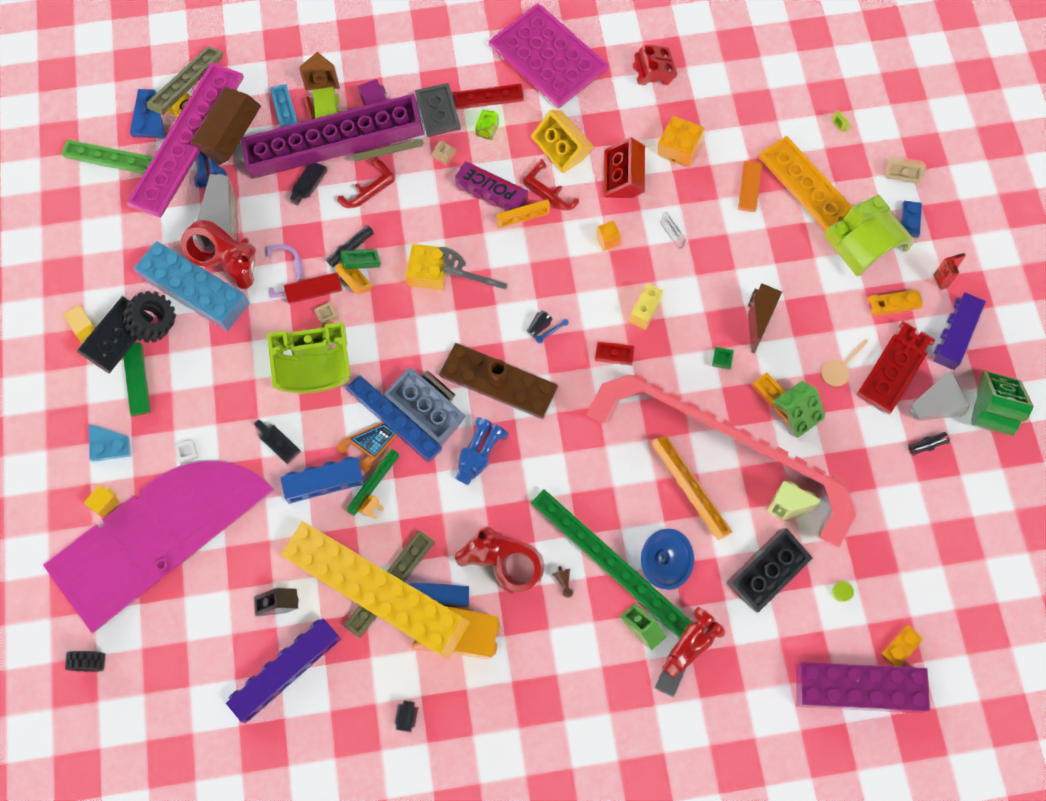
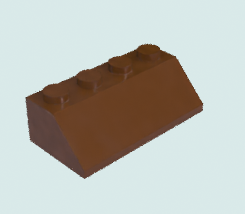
M224 87L190 143L218 165L229 161L262 105L246 93Z

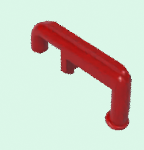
M375 157L371 165L377 167L383 176L364 189L359 183H356L355 187L360 194L350 201H347L343 195H339L337 201L347 209L360 207L392 184L395 180L394 174L378 157Z
M540 159L524 176V185L543 199H548L549 203L557 209L573 210L580 203L578 197H573L567 203L557 196L563 188L561 185H558L552 191L534 178L540 170L547 167L544 160Z

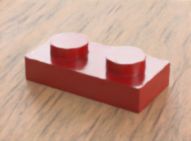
M597 341L595 361L632 366L635 346Z

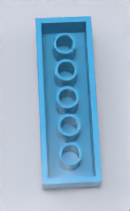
M157 240L134 267V270L141 279L227 332L250 304L243 292L190 262L187 258Z

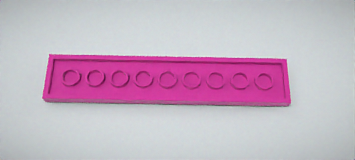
M211 62L127 201L128 206L162 218L201 152L190 141L223 88L228 87L237 90L244 79L243 73Z

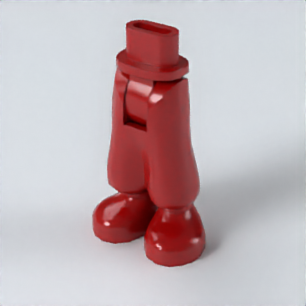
M697 607L694 610L697 621L690 623L686 627L682 636L670 651L669 656L666 657V663L662 666L672 678H675L679 672L683 673L700 654L714 643L715 637L721 638L726 634L723 626L714 621L715 618L701 607Z

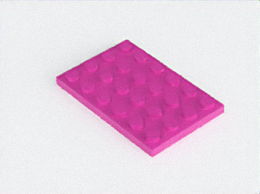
M540 3L535 4L488 41L489 46L558 109L609 69L607 62Z

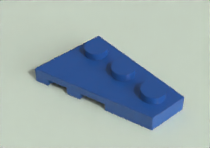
M138 89L130 129L131 137L166 138L161 114L147 108V102L157 94L155 89Z

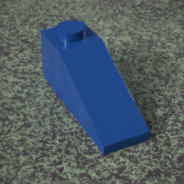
M407 583L443 606L469 607V586Z

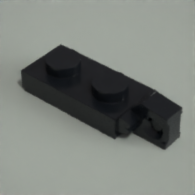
M317 162L306 167L293 186L290 197L292 204L298 206L303 198H310L327 173L328 169L326 166Z
M260 419L254 423L260 431L258 434L260 440L287 465L301 452L274 424L270 423L266 426Z

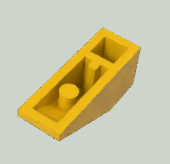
M80 305L63 314L81 343L96 328Z

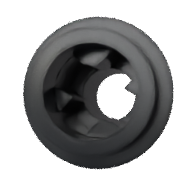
M541 310L536 313L526 331L535 338L551 325L553 318L547 312Z

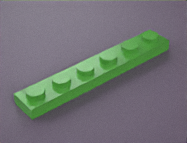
M67 139L61 153L63 158L140 174L145 173L154 158L152 156Z

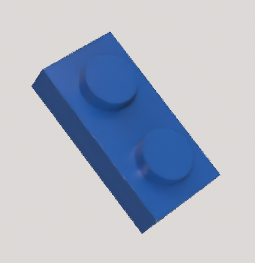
M904 200L901 209V224L912 237L918 238L921 227L922 203Z

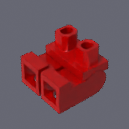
M644 45L639 49V52H635V62L632 66L639 73V76L636 78L637 84L646 85L648 82L655 83L657 80H660L663 85H669L677 76L675 64L672 62L673 58L670 47Z

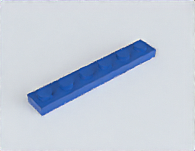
M361 375L346 386V390L428 463L442 451V447Z

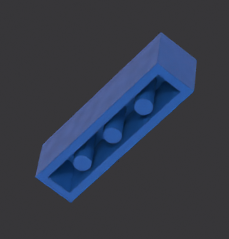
M346 457L336 463L327 462L317 468L308 467L298 473L288 472L285 476L280 477L284 498L288 504L365 484L357 457Z

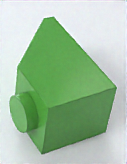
M636 604L620 616L635 636L651 651L666 638L659 623Z

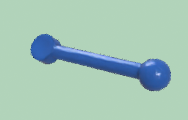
M563 319L562 323H560L544 335L537 336L536 342L538 344H541L543 342V339L551 335L553 332H555L562 326H567L569 324V320Z

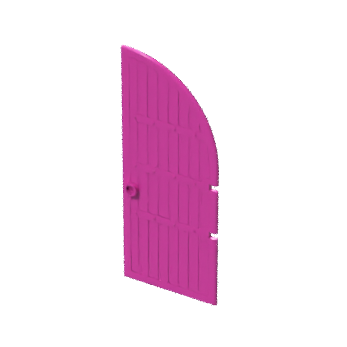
M199 461L178 466L152 480L139 490L142 494L140 498L137 499L135 495L131 496L101 519L105 525L100 528L96 523L45 562L43 566L93 634L273 492L274 488L255 472L229 462Z

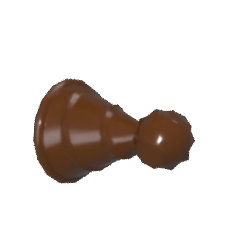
M559 566V572L553 573L552 576L564 588L562 592L563 597L570 598L574 594L573 590L569 588L571 569L563 570L562 566Z

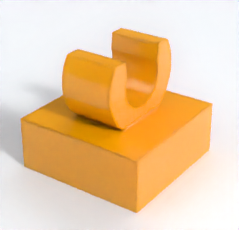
M368 495L357 511L363 516L377 519L378 517L374 515V509L378 508V510L383 511L384 508L378 504L380 500L377 497Z

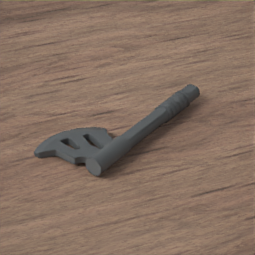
M447 247L439 248L444 254L443 262L446 264L444 265L443 272L475 280L493 287L507 289V283L462 270V267L467 264L458 252ZM457 260L459 263L457 264V266H456V268H455V267H454V262Z

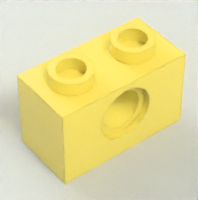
M647 283L631 312L629 323L646 330L662 301L664 291Z

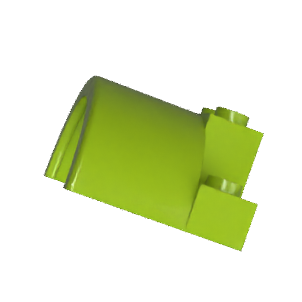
M880 194L853 206L842 221L829 226L824 233V237L857 277L862 275L875 261L894 248L903 245L905 247L903 250L906 252L910 250L914 243V238L896 218Z
M344 322L325 324L323 328L287 333L285 330L267 333L272 386L277 391L291 394L317 393L335 389L350 380L351 375L347 352L348 341ZM331 344H335L336 347L332 349ZM291 349L292 356L285 355L284 352Z

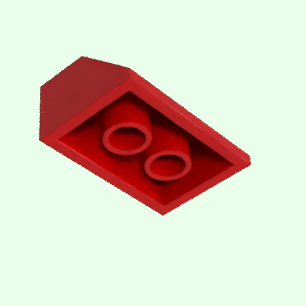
M630 137L605 149L604 197L633 198L645 193V145Z

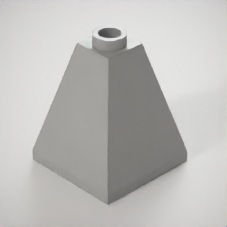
M950 371L913 402L909 412L912 418H917L918 421L966 415L970 404Z

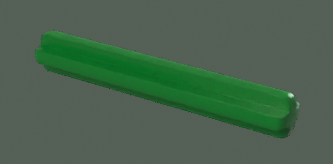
M390 449L347 506L346 511L353 516L357 514L359 507L368 495L372 494L399 458L397 451Z

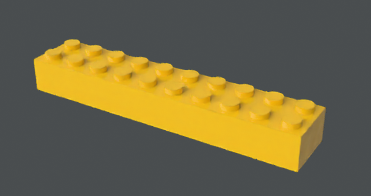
M304 521L300 523L280 555L446 659H449L470 624L465 618Z

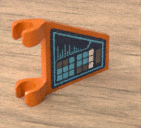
M381 422L344 438L338 443L337 449L339 453L345 454L351 444L368 456L361 462L362 470L368 472L397 435Z

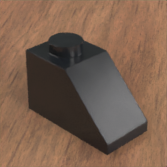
M274 588L254 596L255 617L283 614L298 609L299 598L297 589Z

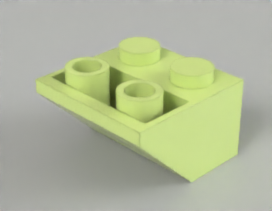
M783 481L766 512L785 521L811 513L820 503L821 499L817 498V495L813 492H805L799 489L798 485L793 482Z

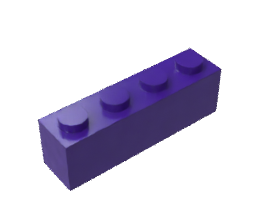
M966 292L960 298L957 297L952 306L955 308L954 312L949 314L946 320L948 326L942 330L939 337L942 341L936 345L933 354H935L933 362L955 370L961 364L985 306V300Z

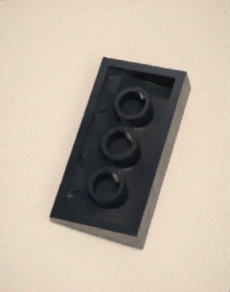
M780 528L726 583L750 608L759 613L813 557L787 528Z

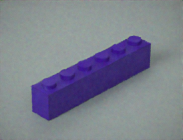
M324 618L314 621L310 625L311 629L298 635L294 639L295 643L282 649L278 653V658L273 662H267L261 668L262 672L257 676H251L240 691L236 690L228 697L229 700L225 704L241 723L246 724L342 640Z

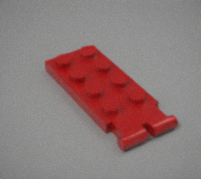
M903 320L898 326L902 328L899 334L896 335L894 333L856 394L889 415L928 353L925 351L927 346H932L936 339L922 331L919 335L915 334L917 328Z

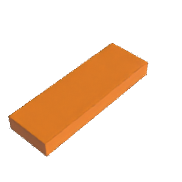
M744 160L737 210L756 212L762 163Z

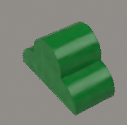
M983 370L978 383L977 399L973 407L971 424L1014 436L1021 422H1025L1029 418L1034 408L1022 380Z

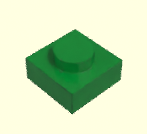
M715 346L711 366L730 370L734 350Z

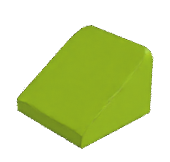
M837 110L832 122L844 133L851 129L852 125Z

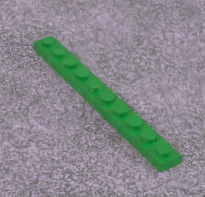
M545 489L531 502V505L680 639L686 627L693 623L687 616Z

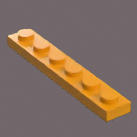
M667 436L656 438L652 442L656 453L661 456L667 469L672 472L678 485L683 488L688 496V500L698 510L699 516L706 522L712 535L717 540H720L732 534L733 531Z

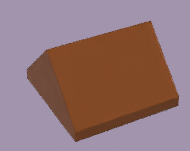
M318 51L299 67L305 90L329 87L340 89L335 65Z

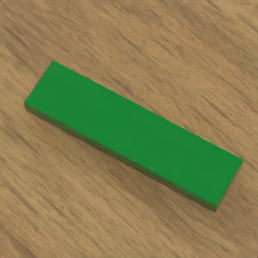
M138 342L134 343L123 357L129 409L132 417L151 413L143 344Z

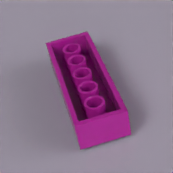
M800 662L796 665L797 707L926 713L930 711L928 668Z

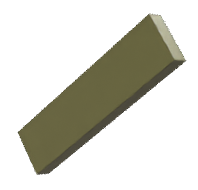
M422 138L354 153L353 158L356 162L421 147L424 144Z

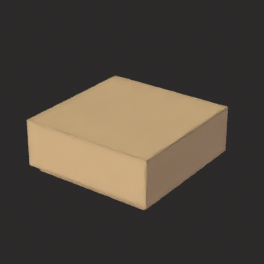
M331 302L314 309L323 327L325 324H330L340 319Z

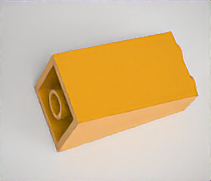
M446 607L470 622L452 655L480 659L493 658L498 647L495 640L496 634L498 635L500 631L499 616ZM414 639L412 649L434 652Z

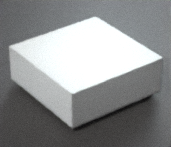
M193 439L174 445L180 465L199 458Z

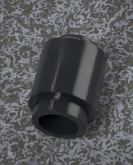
M403 700L402 704H398L394 722L396 724L395 730L412 733V728H415L419 708L415 707V702Z

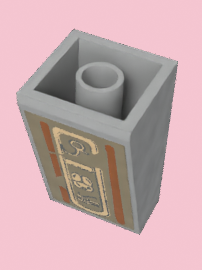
M210 174L197 221H211L221 227L233 240L239 242L237 195L228 176ZM195 235L203 249L215 251V246L208 237Z

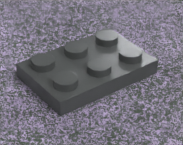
M449 83L415 90L427 137L461 130Z

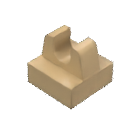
M440 141L431 155L432 158L447 166L456 154V149Z

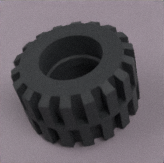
M146 291L145 294L140 292L137 296H133L123 313V324H127L125 326L126 331L130 330V335L132 337L135 335L137 337L136 340L141 341V339H144L146 343H149L150 340L157 342L158 339H163L174 325L176 313L173 312L175 308L170 306L172 302L166 300L165 295L162 294L160 296L158 295L159 292L156 291L153 294L151 291ZM140 311L154 313L159 322H147L142 318Z

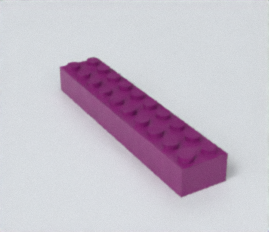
M413 93L246 136L241 141L246 169L251 177L255 179L424 135L418 104Z

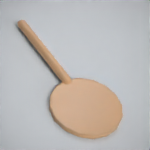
M865 339L844 362L838 360L826 362L821 369V376L824 382L833 387L844 385L850 375L846 364L861 350L868 340Z

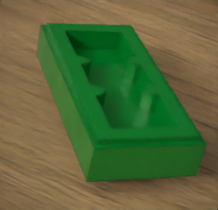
M377 249L341 251L340 254L344 270L380 268L381 265Z

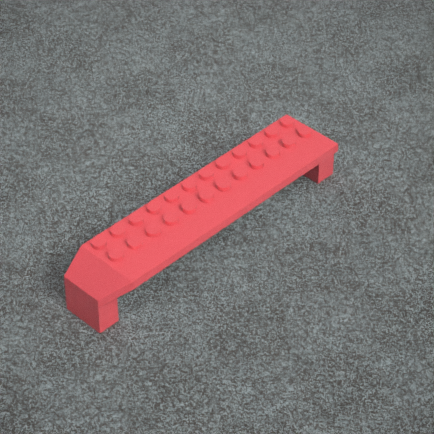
M639 374L623 376L601 384L586 415L602 424L609 423L621 399L645 392L823 484L831 511L818 535L824 541L839 548L856 517L848 488L844 485L845 481L833 474L831 477L826 475V471L816 465L811 467L807 465L806 460L795 456V458L789 456V452L779 446L776 449L770 446L771 442L761 437L759 440L752 437L753 433L744 428L741 430L735 428V424L726 419H723V421L717 419L715 413L709 410L704 412L698 409L699 405L691 401L686 403L681 400L682 396L674 392L667 393L663 391L664 387L653 382L652 384L646 382L647 378Z

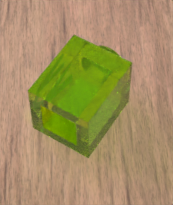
M482 109L475 124L476 136L492 141L500 124L499 114L492 110Z

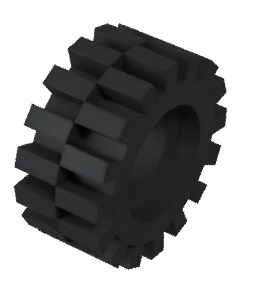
M84 650L68 651L66 653L65 670L76 672L104 671L106 653Z

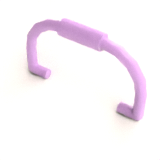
M288 245L266 247L267 257H271L272 250L286 249L291 251L295 257L296 282L301 281L303 276L302 261L299 258L298 252L293 247ZM269 288L271 298L286 296L285 292L274 293V288Z

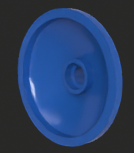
M669 528L660 529L652 533L645 541L641 551V567L647 580L653 586L665 590L676 589L688 580L694 566V552L688 538L680 531Z

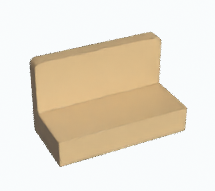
M887 155L888 164L884 175L886 178L916 183L922 182L926 168L923 161Z

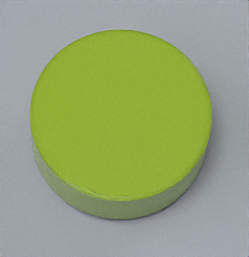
M840 581L833 586L832 595L839 602H847L853 597L854 589L850 583Z

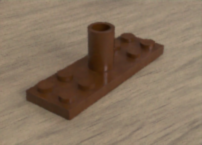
M457 342L454 343L439 373V376L542 420L558 389V384Z

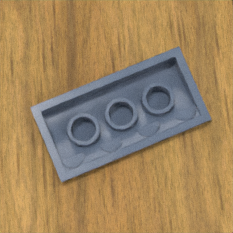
M411 367L384 393V396L441 447L466 417L463 412Z

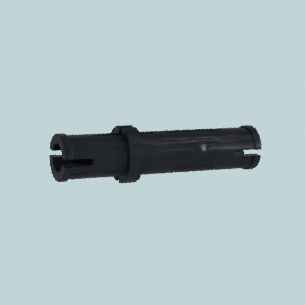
M366 225L346 243L339 245L337 250L326 258L327 263L334 268L342 260L340 256L341 251L355 250L374 235L372 228Z

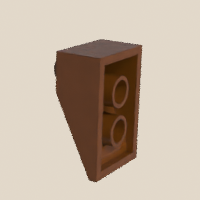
M763 283L760 284L759 289H754L747 305L750 307L748 312L751 352L754 354L782 294V291Z

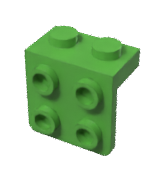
M804 381L797 383L773 401L774 407L787 415L793 435L797 438L825 418L817 388Z

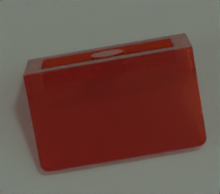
M965 252L945 258L934 272L933 277L940 291L947 289L960 273L958 266L966 257Z

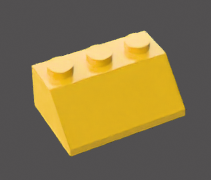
M550 110L530 136L561 173L567 172L582 162L594 148L562 110Z

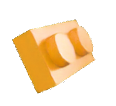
M343 263L337 264L335 271L357 295L371 291L373 285L358 269L344 270Z
M906 625L880 655L890 665L900 667L924 638L911 626Z

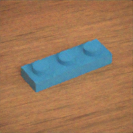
M287 84L271 87L270 91L280 126L285 127L297 124L298 121Z

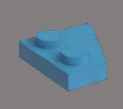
M92 424L89 425L90 461L96 462L131 457V445L128 436Z

